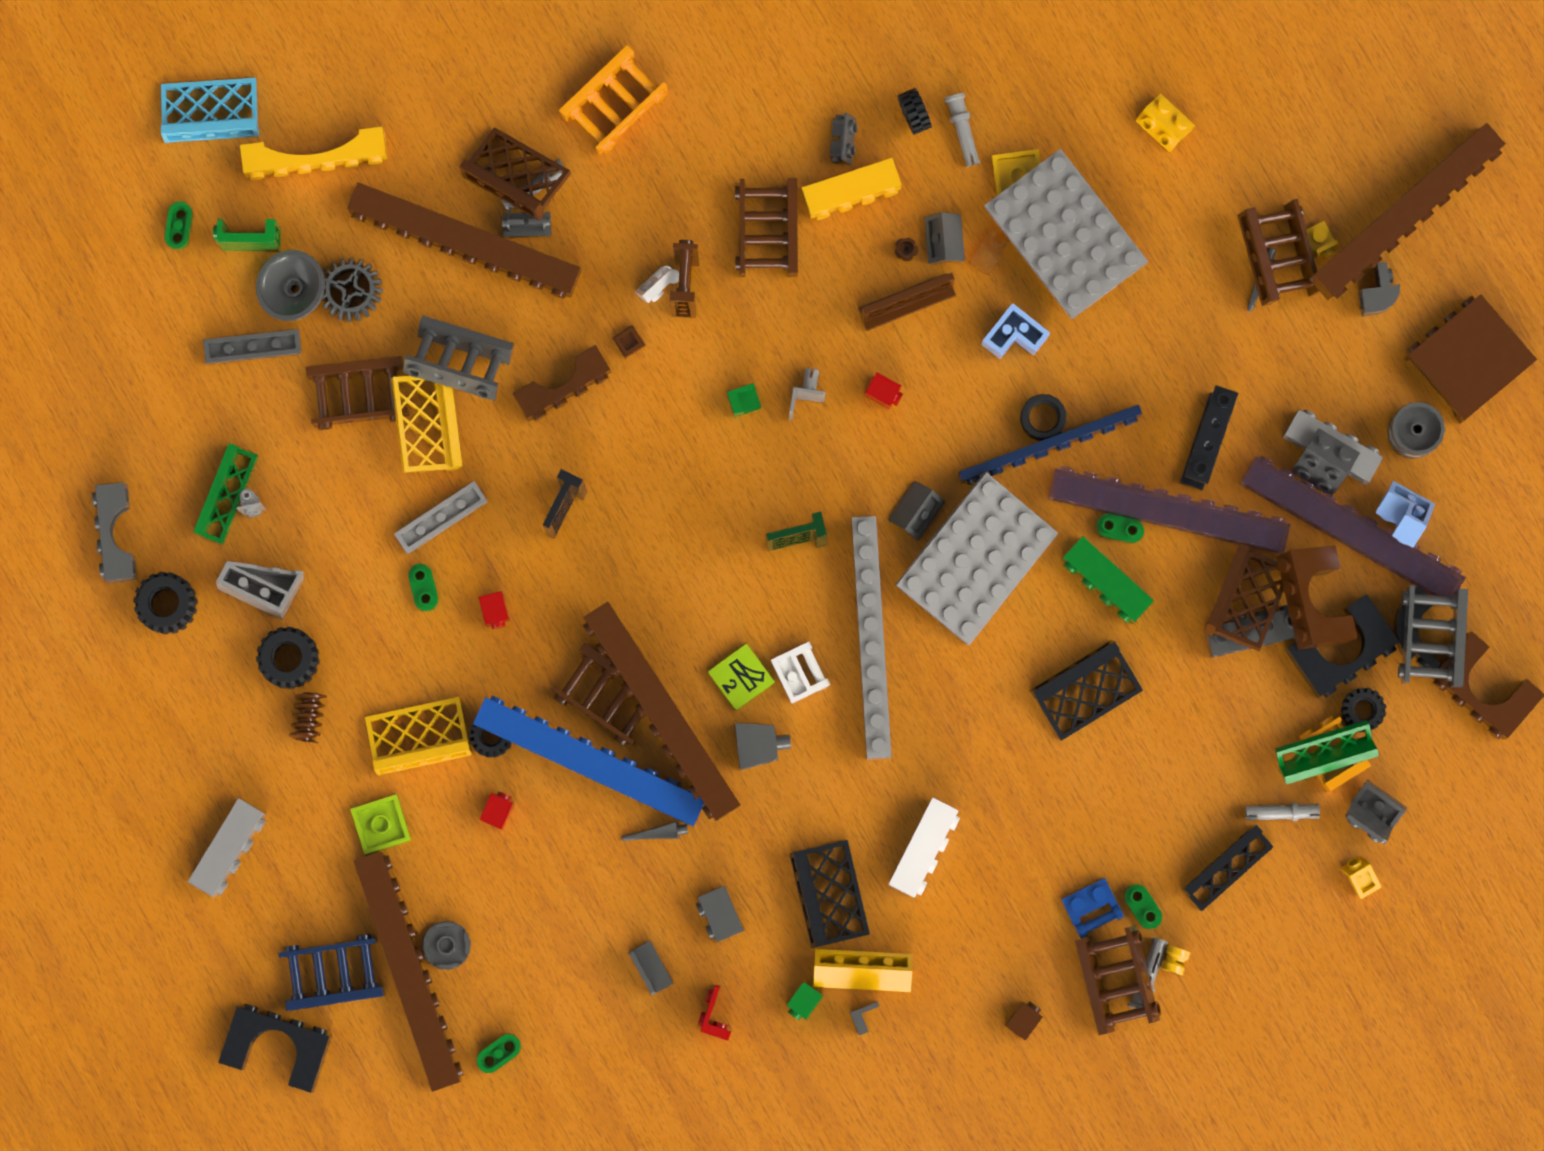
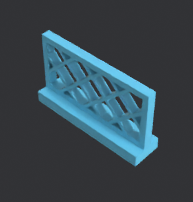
M256 78L161 84V135L164 143L259 137ZM251 85V93L245 99L236 92L241 86ZM218 87H225L229 91L222 100L212 94ZM194 89H202L205 94L197 102L189 96ZM177 90L182 95L172 103L167 99V91ZM233 95L241 101L234 110L225 104ZM209 96L218 103L210 112L201 106ZM185 98L194 104L186 114L177 107ZM246 105L252 110V118H241L237 113ZM221 107L230 113L224 120H218L213 116ZM199 108L206 116L201 121L195 122L190 116ZM174 110L183 116L177 123H168L167 117Z

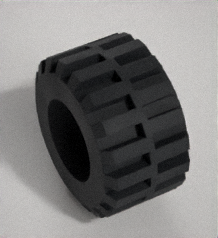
M158 572L157 575H149V579H144L141 582V587H137L135 591L137 595L133 599L136 606L134 611L137 613V618L152 631L162 634L178 633V630L187 628L186 625L194 620L192 617L197 612L196 604H198L197 598H195L196 593L182 577L171 572ZM162 590H173L179 598L177 610L167 617L158 616L153 610L154 597Z
M279 627L274 632L270 631L266 638L263 637L261 640L262 644L257 648L258 656H256V662H258V669L266 680L280 688L288 689L304 686L305 682L312 680V675L316 674L318 670L316 668L320 663V659L318 658L319 650L316 647V643L309 635L298 628ZM285 644L296 645L302 653L300 665L290 672L279 670L274 660L277 650Z

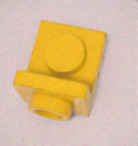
M1325 221L1306 230L1315 258L1321 255L1323 258H1326L1336 252L1334 248L1339 245L1337 239L1334 240Z
M1362 856L1351 859L1341 868L1343 873L1349 878L1360 899L1381 888L1370 863Z

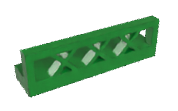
M228 443L193 532L196 535L222 545L224 544L237 512V507H239L241 502L240 493L247 487L258 455ZM239 454L251 458L248 467L240 471L236 466ZM233 468H234L235 471H236V473L231 474V473H232V470H233ZM238 476L241 483L240 488L230 493L227 488L228 480ZM224 490H225L226 493H227V495H225V496L222 497V495H223V493H224ZM237 495L235 501H233L232 496ZM229 498L232 505L231 511L221 516L218 505L221 501ZM215 513H217L218 517L213 519ZM228 517L226 523H224L223 519ZM219 520L223 527L220 538L208 534L210 525Z
M1367 720L1275 748L1279 771L1286 785L1379 756L1378 749L1372 740L1370 724ZM1364 730L1365 737L1352 738L1355 732ZM1332 739H1342L1336 746L1329 745ZM1309 746H1319L1313 753L1309 754L1306 752ZM1296 753L1292 759L1283 761V754Z

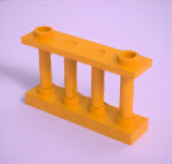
M628 45L559 110L560 116L566 122L570 118L572 120L576 119L599 143L595 147L596 153L599 156L603 152L608 153L616 145L614 141L654 103L659 104L667 96L666 91L668 89L665 82L657 88L633 64L634 51ZM620 70H627L650 93L641 104L616 80L617 77L615 75ZM604 86H610L633 110L624 120L599 96V91ZM587 102L593 103L616 126L609 135L605 136L582 113V107Z

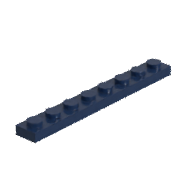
M1133 406L962 470L958 473L961 484L967 482L968 485L976 483L984 472H987L990 476H996L1003 473V468L1012 465L1013 468H1017L1026 464L1025 460L1031 457L1038 460L1048 456V451L1057 448L1059 452L1070 448V443L1079 440L1080 443L1089 441L1094 438L1093 434L1102 432V435L1116 430L1115 426L1122 423L1125 426L1132 425L1138 422L1137 418L1142 415L1140 406Z

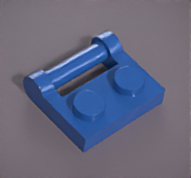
M1105 878L1061 899L1080 938L1086 937L1088 932L1114 919L1120 920L1124 918L1123 912ZM1109 903L1111 911L1084 924L1081 923L1080 917Z

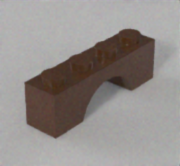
M596 345L575 357L576 368L574 375L564 386L548 389L541 387L533 381L513 393L528 421L542 419L547 415V410L552 407L558 409L568 402L566 399L573 395L579 397L588 391V386L593 383L599 385L609 378L608 375L611 373V370Z

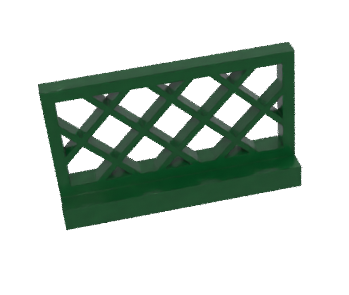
M821 512L811 515V523L766 534L768 552L815 540L816 548L826 546L827 540Z

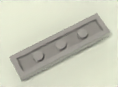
M473 481L394 533L406 553L410 554L488 501L475 481Z

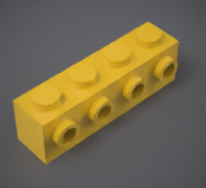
M893 158L802 187V195L810 219L816 217L817 220L829 217L830 212L839 210L840 213L851 210L853 208L852 205L860 202L862 205L874 202L876 197L882 195L885 198L898 194L897 190L901 189L902 184Z
M815 949L813 987L911 992L913 954Z

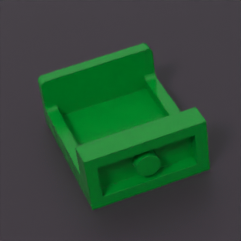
M217 219V225L213 226V239L216 240L223 251L280 252L281 227L276 219H266L265 233H229V228L225 221Z

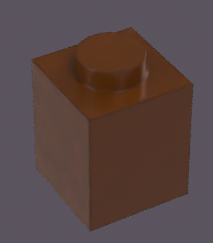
M1030 1001L1027 1005L1022 1002L1005 1026L1020 1038L1026 1040L1043 1018L1039 1014L1041 1009Z

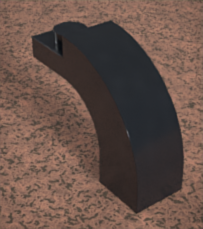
M1420 585L1415 587V594L1428 595ZM1401 602L1394 619V634L1400 641L1396 645L1403 656L1405 605H1402ZM1414 604L1413 618L1421 619L1423 614L1433 605ZM1413 628L1412 642L1422 643L1418 635V628ZM1411 652V659L1415 656L1417 658L1415 662L1419 667L1438 668L1441 665L1431 653Z

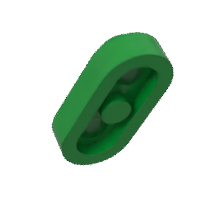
M175 202L168 210L164 237L167 245L174 250L184 249L190 240L193 211L185 202ZM179 212H185L184 218H177ZM176 235L182 236L180 242L174 241Z
M1104 514L1096 523L1098 534L1106 539L1134 544L1140 541L1144 535V527L1136 519L1114 514ZM1105 522H1111L1113 529L1107 530L1104 526ZM1129 527L1136 528L1137 532L1135 535L1129 534Z
M416 564L408 573L414 602L421 611L429 612L434 610L439 603L433 573L427 565ZM420 571L425 574L422 580L416 579V574ZM424 595L430 596V601L428 603L422 602V597Z
M1140 884L1129 886L1124 893V900L1139 924L1145 929L1158 927L1162 921V912L1148 890ZM1134 892L1141 894L1139 901L1133 899ZM1148 912H1152L1155 916L1151 922L1146 919Z
M506 1034L490 1044L478 1054V1068L482 1072L493 1073L520 1053L521 1042L519 1038L513 1034ZM508 1041L514 1045L511 1051L505 1049V1043ZM487 1056H491L494 1059V1063L491 1066L485 1063Z

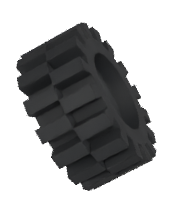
M916 88L897 96L906 122L914 135L932 128L928 112Z
M1358 688L1346 695V698L1342 701L1340 712H1342L1341 717L1345 720L1347 726L1367 720L1370 724V730H1373L1384 721L1383 718L1386 716L1385 708L1387 707L1383 702L1384 698L1380 697L1379 692L1376 690ZM1363 700L1371 704L1373 712L1368 719H1360L1356 716L1354 708L1357 702Z
M471 725L469 733L470 743L479 754L489 758L499 757V755L505 754L510 749L512 742L501 737L494 745L486 744L482 739L484 729Z

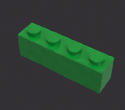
M1084 536L1062 558L1065 562L1063 564L1064 568L1073 575L1077 573L1082 578L1081 583L1090 591L1095 589L1100 594L1099 599L1106 606L1110 607L1112 605L1118 610V617L1125 623L1130 621L1134 624L1154 602L1148 594Z

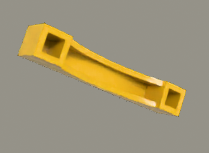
M383 127L359 129V135L348 143L327 152L311 155L280 153L267 148L264 142L240 145L243 173L246 178L250 177V180H260L264 178V175L274 174V177L287 176L288 172L297 171L298 174H307L312 172L311 169L321 168L322 171L334 170L335 166L345 165L346 168H353L359 166V163L368 162L369 165H377L383 163L382 160L388 159Z

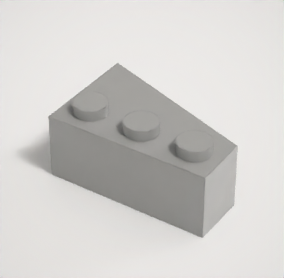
M227 561L216 581L218 590L283 620L304 580L303 571L281 570L275 567L266 568L253 564Z

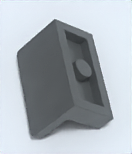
M941 212L925 216L928 264H938L946 261H965L961 215Z
M915 481L888 520L919 541L946 501L932 489Z
M651 941L628 952L651 995L674 984Z
M878 1002L850 1012L859 1036L869 1032L862 1013L879 1007Z

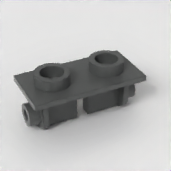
M848 113L836 115L835 119H833L832 137H840V140L831 141L830 158H832V163H841L842 160L852 165V158L855 156L854 135L857 133L856 118Z
M544 212L545 215L540 221L526 213H503V237L551 236V212Z

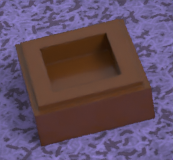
M633 325L612 338L625 359L645 347L644 342Z

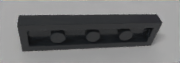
M1253 825L1182 889L1200 911H1203L1273 848V845L1264 837L1263 831L1257 825ZM1256 837L1266 846L1260 853H1249V845ZM1236 855H1246L1245 866L1242 869H1231L1232 859ZM1249 856H1255V857L1249 862ZM1228 863V869L1223 868ZM1218 871H1228L1227 882L1224 885H1213L1214 875ZM1231 872H1237V873L1231 878ZM1210 879V885L1205 884ZM1201 887H1209V898L1201 904L1193 894ZM1213 888H1220L1213 894Z

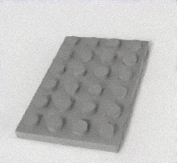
M1061 149L984 205L990 216L1071 320L1148 263L1142 252Z
M984 472L895 585L966 645H970L1057 536L1058 532L992 476Z

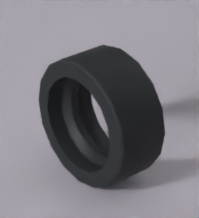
M1039 394L1033 396L1025 403L1021 411L1020 422L1023 430L1029 437L1043 441L1061 433L1066 423V411L1058 398L1049 394ZM1038 404L1052 406L1057 413L1056 425L1048 431L1036 430L1029 420V414L1033 407Z

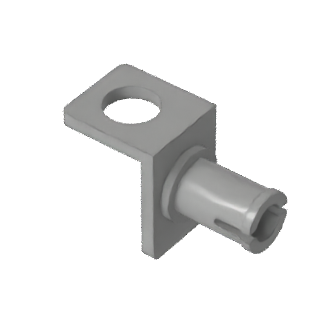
M811 368L804 369L802 388L793 387L789 420H793L796 399L824 403L825 392L816 390L819 370L813 369V375L810 378Z

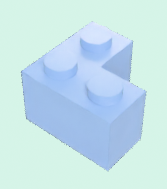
M1012 303L983 339L981 345L1001 359L1011 345L1017 342L1034 356L1048 339L1050 332Z
M1392 481L1375 513L1380 515L1383 520L1396 524L1393 537L1402 544L1414 547L1427 527L1435 503Z

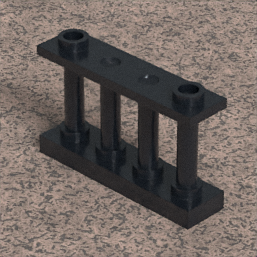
M1215 385L1213 393L1210 392L1180 484L1202 491L1204 485L1209 483L1238 392Z

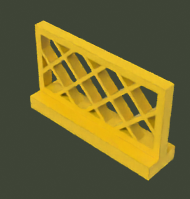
M412 376L392 377L391 383L403 473L434 470L450 471L462 467L453 388L433 382L434 391L429 396L420 388V385L428 380ZM406 382L414 389L405 397L399 392L398 383ZM416 391L427 399L420 408L409 400ZM429 402L437 409V414L433 419L422 411ZM405 404L416 411V414L410 421L402 415V408ZM418 415H421L429 422V425L423 432L412 424ZM431 426H434L440 433V438L436 443L425 435ZM409 427L419 435L413 445L405 439V432ZM422 438L432 446L426 456L415 447ZM435 449L442 454L443 464H435L428 458ZM413 451L423 460L418 466L409 467L408 455Z
M460 697L365 717L374 771L377 776L472 755ZM456 704L457 713L452 720L441 714L446 706ZM430 710L435 714L429 725L418 719L422 711ZM406 715L412 719L405 730L394 724L399 716ZM438 717L449 722L443 734L432 728ZM458 718H459L460 725H458L457 723H455ZM382 720L388 726L380 736L373 731L371 722ZM415 722L426 728L419 739L408 733ZM452 726H455L461 730L463 739L452 741L446 735ZM391 727L402 733L395 744L385 739ZM429 731L440 737L437 743L432 746L422 742ZM374 736H376L377 738H379L376 743H375ZM405 736L416 742L412 750L404 751L399 748ZM382 741L393 747L388 755L378 757L377 748Z

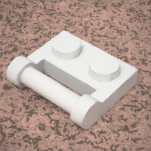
M662 266L635 293L647 303L651 300L655 302L663 295L664 292L662 290L669 283L674 284L679 281V272L669 266Z
M810 642L771 659L792 704L831 685L828 678L825 679L811 651L813 647ZM800 654H803L816 681V684L810 686L796 658Z

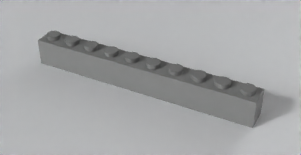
M876 516L852 517L866 759H891Z

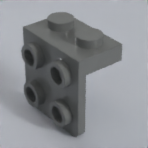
M1318 428L1306 450L1293 467L1292 472L1300 479L1316 486L1320 491L1333 495L1349 474L1360 452Z
M1367 779L1351 800L1345 817L1353 827L1361 828L1367 832L1369 838L1373 841L1386 844L1393 827L1406 812L1407 807Z

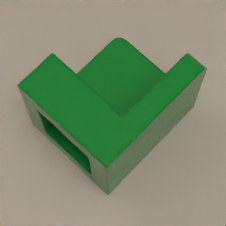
M754 383L727 392L735 418L761 409Z

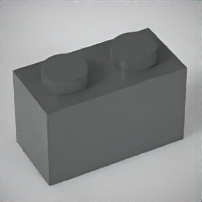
M725 886L698 897L700 902L696 906L700 916L707 917L709 925L705 927L711 940L715 938L717 942H720L744 931Z

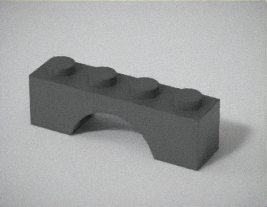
M124 482L95 485L96 492H92L94 507L97 506L98 516H95L94 520L96 530H100L97 550L99 554H102L103 563L99 564L100 576L107 583L137 580L135 556L122 551L117 546L113 536L116 520L122 513L130 509L128 485Z

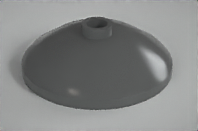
M287 250L272 256L262 266L256 281V295L261 307L266 313L282 321H296L309 315L319 305L325 289V277L319 263L312 256L298 250ZM299 286L298 292L294 293V288Z

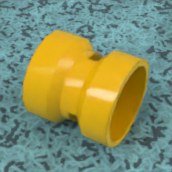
M1167 945L1165 951L1167 955L1162 960L1160 968L1183 976L1185 970L1184 963L1189 959L1190 952Z

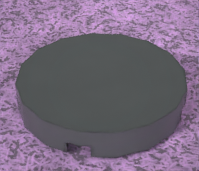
M443 921L434 924L427 931L423 938L422 949L425 958L431 965L439 969L450 970L459 967L466 961L470 954L471 941L469 934L462 926L455 922Z

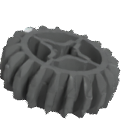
M352 257L347 265L343 258L340 259L342 265L340 267L333 262L331 264L334 269L333 272L329 269L324 270L329 276L325 278V293L321 301H327L323 305L324 309L331 308L329 312L331 316L339 312L337 318L340 321L343 320L345 315H347L348 322H352V315H355L357 321H361V313H364L367 318L370 317L367 309L370 308L376 311L377 307L373 302L381 303L382 301L380 297L375 296L376 294H383V289L377 287L382 284L381 279H375L379 275L377 270L370 272L372 269L371 264H367L363 268L364 261L362 259L355 265V260ZM353 272L346 281H335L342 274ZM361 274L369 281V292L359 287V277ZM353 285L356 291L354 294L351 292L352 295H348L344 288ZM332 287L343 294L341 306L333 301ZM355 299H366L361 305L348 308Z

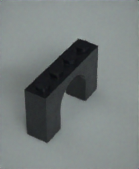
M1367 594L1344 609L1347 616H1353L1355 627L1362 641L1361 651L1352 663L1347 665L1330 663L1320 654L1317 648L1298 650L1297 642L1285 649V652L1317 698L1321 695L1327 698L1337 691L1335 686L1343 681L1346 685L1358 677L1355 672L1362 667L1366 671L1377 664L1375 659L1381 654L1387 657L1397 650L1395 645L1400 641Z
M244 1004V1007H237L218 1063L239 1070H245L255 1040L266 1031L278 1030L284 1032L293 1040L297 1051L296 1062L288 1086L313 1093L332 1036L326 1035L328 1030L314 1026L313 1030L303 1027L304 1022L292 1018L290 1022L280 1020L282 1015L267 1011L266 1015L257 1012L258 1007Z

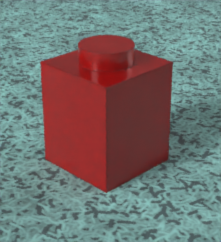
M876 372L865 392V397L890 410L892 405H898L903 396V393L900 392L902 385Z
M500 591L478 597L486 627L491 626L492 630L505 627V622H509L510 618L503 592Z
M498 791L497 795L491 793L479 820L504 830L515 805L510 801L511 796Z

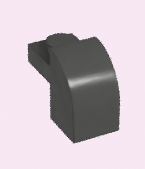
M1387 262L1378 263L1374 267L1377 287L1362 289L1358 293L1362 317L1384 313L1396 302L1399 296L1400 284L1390 286V283L1393 282V273L1391 268L1388 269Z

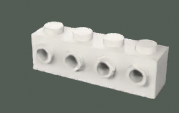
M935 798L931 799L888 884L889 886L915 898L916 894L922 895L927 885V882L923 881L928 872L933 873L938 863L935 860L938 851L943 852L948 844L949 839L946 838L949 829L954 831L960 820V817L956 816L958 810Z

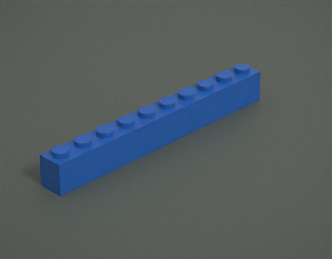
M493 695L490 699L485 697L473 725L690 826L695 825L704 803L700 797L695 799L690 790L686 791L679 788L680 782L669 777L664 781L657 777L658 772L645 767L643 771L635 767L637 763L626 757L619 760L613 757L615 752L605 747H601L598 750L591 747L593 742L581 736L576 740L569 736L570 731L558 726L555 730L547 726L549 723L547 720L535 716L533 720L525 716L527 711L519 707L513 706L510 709L503 706L505 701Z

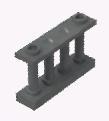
M422 315L418 331V337L422 338L415 357L405 356L403 373L495 401L498 383L493 382L500 363L509 365L514 343ZM431 342L445 345L438 364L425 361ZM454 349L468 352L461 371L447 367ZM477 356L491 359L484 378L470 375Z
M1408 586L1406 591L1402 593V605H1405L1403 659L1402 663L1398 665V678H1401V684L1409 683L1410 676L1444 678L1446 681H1450V687H1462L1464 681L1468 589H1457L1455 594H1451V597L1415 594V586ZM1414 604L1450 606V609H1454L1453 618H1450L1449 621L1413 618ZM1413 628L1449 630V633H1452V643L1449 642L1448 645L1412 642ZM1411 652L1447 654L1448 657H1451V667H1447V669L1412 667Z

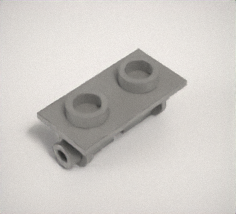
M251 489L241 491L240 500L242 506L237 507L241 514L251 518L262 515L261 511L267 510L259 501V497Z

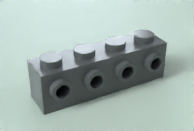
M1288 605L1279 607L1280 611L1275 612L1262 646L1295 639ZM1265 610L1256 612L1258 622L1268 618ZM1247 615L1237 617L1242 628L1253 624L1251 618L1247 619ZM1234 621L1226 624L1223 623L1222 629L1229 632L1238 630ZM1256 628L1245 632L1249 640L1258 643L1260 637ZM1205 634L1211 658L1251 649L1217 634H1213V637Z

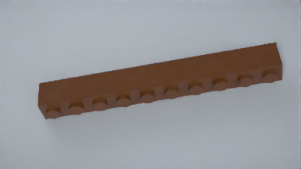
M1488 123L1484 124L1311 276L1309 280L1327 300L1333 296L1338 299L1348 290L1345 286L1350 281L1355 284L1365 275L1363 270L1368 265L1373 268L1382 260L1380 255L1385 250L1390 253L1400 244L1397 240L1402 235L1407 238L1417 229L1414 225L1419 220L1424 223L1434 214L1432 209L1437 204L1441 208L1451 199L1449 194L1454 189L1458 193L1468 184L1466 179L1471 174L1476 177L1485 169L1483 164L1488 159L1493 162L1502 154L1500 149L1506 143Z
M357 183L347 208L349 213L352 214L351 217L357 221L365 222V220L374 222L373 226L378 229L387 231V228L395 230L396 235L402 238L409 239L411 236L418 239V243L425 247L437 246L441 248L440 252L446 255L453 256L454 253L463 256L462 260L475 265L476 262L484 264V268L493 273H498V271L505 272L507 277L514 281L526 280L530 282L529 286L538 290H542L543 287L552 290V295L562 299L565 296L572 297L582 272L581 267L361 183Z
M607 601L584 616L586 622L583 624L584 629L590 637L594 635L599 643L596 644L597 649L603 657L607 655L611 660L610 669L616 678L621 676L625 684L622 687L629 698L634 696L639 703L635 706L642 718L647 716L652 723L648 726L655 738L660 736L665 743L662 749L669 759L674 757L678 763L675 768L681 778H688L691 786L688 788L695 799L701 798L705 805L702 807V810L709 820L714 818L715 822L739 808L741 806L609 602Z
M383 851L356 859L354 864L431 1090L433 1092L462 1082L460 1077L464 1076L461 1064L460 1062L455 1063L453 1053H456L452 1039L447 1040L444 1031L448 1029L444 1016H439L436 1008L440 1006L436 992L431 993L429 984L432 983L428 969L423 970L421 961L424 960V956L420 946L416 947L413 938L417 937L412 923H407L405 915L409 914L405 901H400L397 893L401 891L400 885L396 877L392 878L389 870L393 868L389 855H384Z

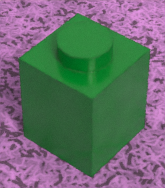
M803 982L786 1005L790 1008L788 1013L799 1021L802 1017L807 1019L823 995Z

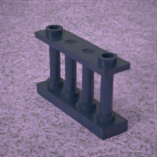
M371 934L356 936L357 941L300 950L298 945L284 947V952L278 954L279 958L288 957L293 991L291 1000L285 1001L286 1011L385 996L384 987H378V983H375L370 944L378 943L377 938L371 939ZM360 946L365 984H363L364 989L354 991V987L350 983L346 948ZM336 950L341 982L339 993L330 994L326 987L322 952ZM312 953L317 992H315V997L306 998L302 992L298 955Z

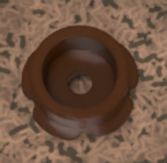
M906 238L897 241L895 255L898 258H902L903 261H910L913 259V256L917 255L918 247L913 239Z

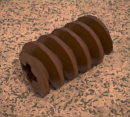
M309 692L297 694L295 698L302 703L294 705V708L299 710L300 713L292 715L298 722L291 724V727L296 729L297 732H292L289 736L298 741L319 744V742L313 740V737L320 736L321 733L314 729L322 726V723L316 721V718L324 717V714L317 710L325 707V704L321 703L319 699L327 698V696Z

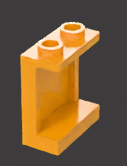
M1330 716L1320 722V729L1313 732L1311 728L1299 737L1301 740L1343 728L1342 719L1340 717L1334 719ZM1332 739L1329 745L1336 746L1342 739ZM1309 746L1306 752L1309 754L1313 753L1319 746ZM1368 760L1316 776L1326 792H1330L1371 765Z

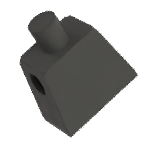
M735 724L740 771L778 761L777 750L791 749L790 734L775 736L774 725Z

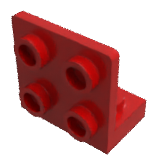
M715 985L714 989L709 988L705 1000L706 1003H709L706 1013L701 1012L697 1025L701 1026L700 1032L729 1041L731 1031L727 1030L728 1025L714 1021L713 1025L709 1024L720 990V986Z

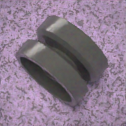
M1422 402L1410 403L1402 407L1390 420L1387 429L1388 441L1393 450L1401 456L1410 459L1422 458L1430 454L1442 442L1445 433L1444 420L1439 411L1431 405ZM1413 427H1414L1415 429L1418 428L1419 431H1420V433H1419V434L1415 433V432L1413 431Z

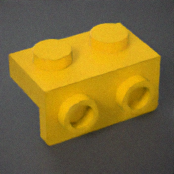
M1159 94L1136 119V122L1168 152H1171L1195 127L1162 94Z

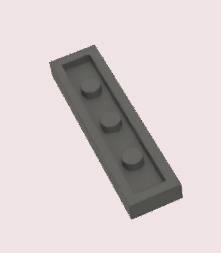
M299 329L203 340L205 363L207 365L302 354Z

